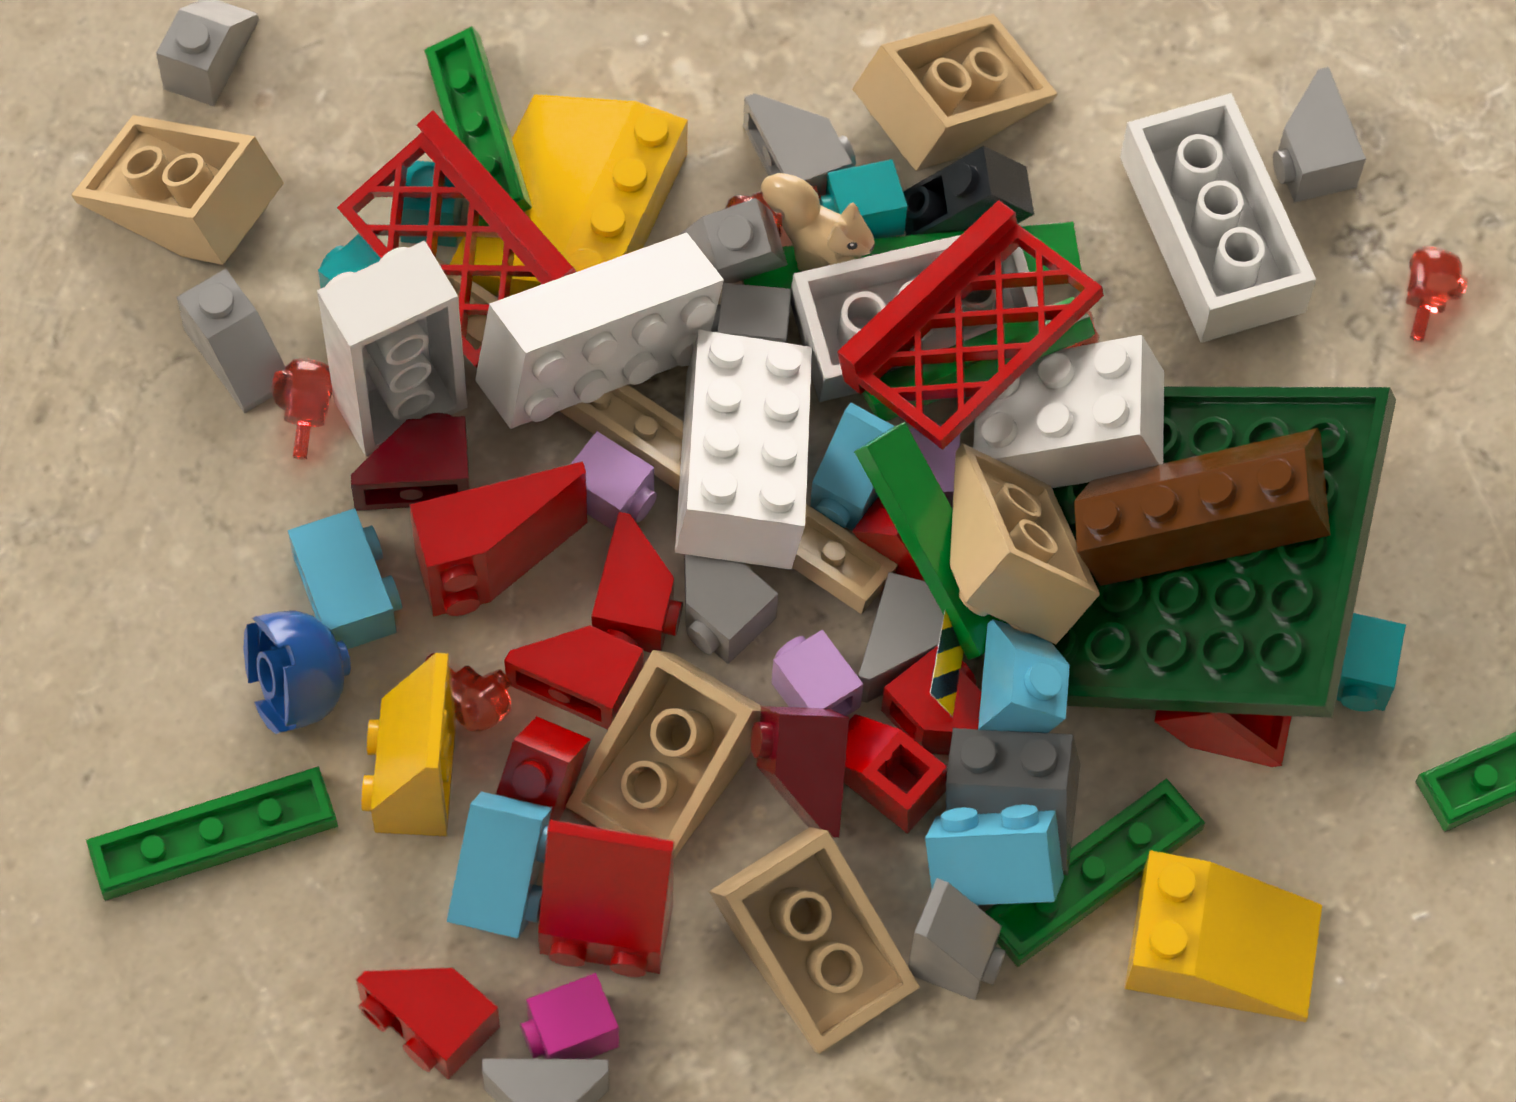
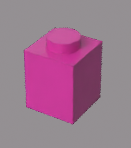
M596 973L526 999L528 1021L520 1023V1027L533 1059L542 1055L544 1059H590L619 1047V1027Z

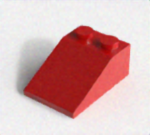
M583 461L409 505L415 556L433 617L443 614L463 616L477 610L482 604L490 603L587 523L586 470Z
M550 820L547 830L538 931L540 954L549 955L551 961L569 967H581L585 965V962L608 965L611 971L627 977H643L646 975V972L660 974L673 908L674 841Z

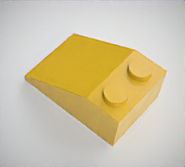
M435 653L381 698L380 719H369L367 755H375L376 761L374 775H364L361 808L362 811L371 812L375 833L447 836L456 736V718L448 653Z
M1150 851L1141 876L1124 989L1306 1022L1309 1012L1322 904L1211 861Z

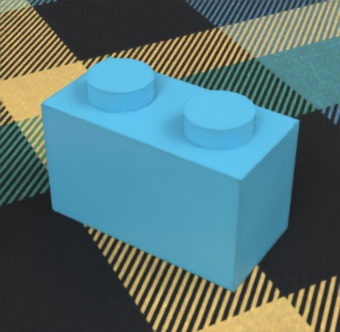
M354 508L288 530L292 555L315 618L330 629L336 641H343L347 649L397 633L394 611L402 609V603L392 575L382 578L375 562L383 559V553L373 525L363 528L357 511Z
M486 792L478 794L469 807L446 922L514 938L520 937L529 921L538 922L540 918L542 886L536 884L540 865L545 863L547 830L552 811L551 807Z
M1015 805L1005 808L1001 813L978 814L977 810L973 808H954L943 812L941 816H936L925 837L931 888H933L937 878L949 882L975 905L1055 902L1064 879L1056 810L1038 811L1037 807L1033 805Z

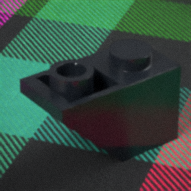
M985 146L978 148L903 191L907 203L906 236L966 231L998 200L1016 212L1017 224L1035 215L1027 166Z

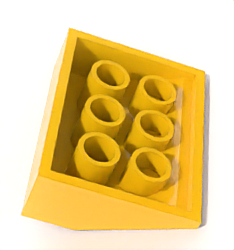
M533 95L512 137L532 205L531 209L524 212L577 272L644 247L687 156L688 119L637 101ZM466 237L462 238L450 264L463 265ZM477 237L474 265H502L504 241L500 237ZM514 254L513 265L525 266ZM473 276L472 281L498 297L500 276ZM512 277L510 296L542 284L536 277Z

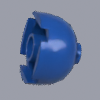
M278 611L253 617L252 619L255 623L247 624L244 631L243 651L248 683L260 681L265 699L255 701L254 703L267 728L278 734L299 729L324 719L335 709L344 688V676H348L351 671L350 655L343 641H336L334 635L325 624L314 616L303 612Z

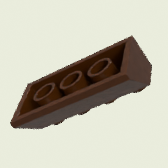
M1317 428L1091 480L1074 501L1077 552L1100 586L1330 536L1321 434Z

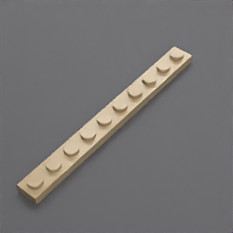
M436 257V260L439 264H447L438 257ZM446 275L457 293L459 301L461 276ZM472 281L470 304H490L498 301L496 296ZM469 315L466 339L476 350L482 345L487 315ZM629 385L607 392L593 402H581L560 410L561 413L591 433L595 434L598 431L652 465L655 476L679 491L683 436L682 420ZM806 504L805 528L792 568L862 614L884 590L888 573H896L898 564L867 546L856 536Z

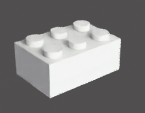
M1142 335L1066 348L1037 359L975 419L974 449L1050 485L1052 488L1087 483L1091 480L1163 464L1164 370Z

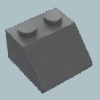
M953 728L946 778V811L967 807L977 810L978 814L1001 813L1005 808L1015 805H1033L1037 807L1038 811L1056 810L1063 875H1068L1081 766L1073 734Z

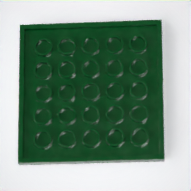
M1164 386L1163 464L1317 428L1321 434L1330 536L1100 586L1091 573L1100 595L1057 644L1052 643L1070 665L1067 706L1333 718L1396 404V398L1391 388ZM1089 482L1052 488L1075 540L1074 501Z

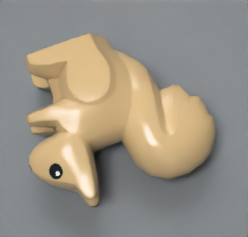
M776 173L763 180L761 185L763 199L775 213L782 215V226L792 241L798 269L802 272L859 259L864 255H868L875 246L873 234L862 218L856 204H849L842 214H839L821 206L816 191L801 178L790 174Z

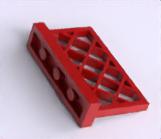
M432 110L416 125L422 132L337 208L380 258L391 250L399 248L400 236H427L426 243L435 258L438 237H466L463 265H439L445 275L461 276L459 313L463 354L478 368L481 346L476 350L466 339L469 315H487L489 304H470L473 276H500L498 300L510 296L512 277H536L543 285L577 271L437 113ZM426 153L435 163L432 187L406 186L407 169ZM445 175L455 187H444ZM375 197H393L390 225L366 224L358 212ZM404 198H431L428 225H401ZM443 198H466L468 200L467 226L440 225ZM479 215H481L490 226H478ZM378 236H388L387 247ZM477 237H500L504 241L502 265H474ZM514 254L525 266L513 265Z
M998 200L837 351L844 382L860 395L865 390L943 450L1104 296L1103 287L1018 225L1016 212ZM1018 247L1036 259L1035 272L1003 274L1002 262ZM1043 265L1046 266V267H1047L1048 269H1050V270L1044 271ZM1070 284L1081 292L1069 304L1045 306V285ZM1037 286L1038 306L1004 309L1003 289ZM996 289V309L963 312L962 300L972 291ZM1046 320H1052L1049 324L1046 325ZM1038 321L1039 333L1030 342L1005 344L1004 323ZM997 324L998 345L964 347L963 326ZM956 327V348L923 350L922 338L930 330ZM915 346V351H909L912 347ZM1012 358V359L1006 364V359ZM998 359V372L989 381L965 383L964 362ZM957 362V383L923 386V365ZM915 365V386L890 388L880 380L891 367ZM965 397H971V398L965 403ZM957 398L958 410L941 427L924 414V400ZM908 401H916V407Z

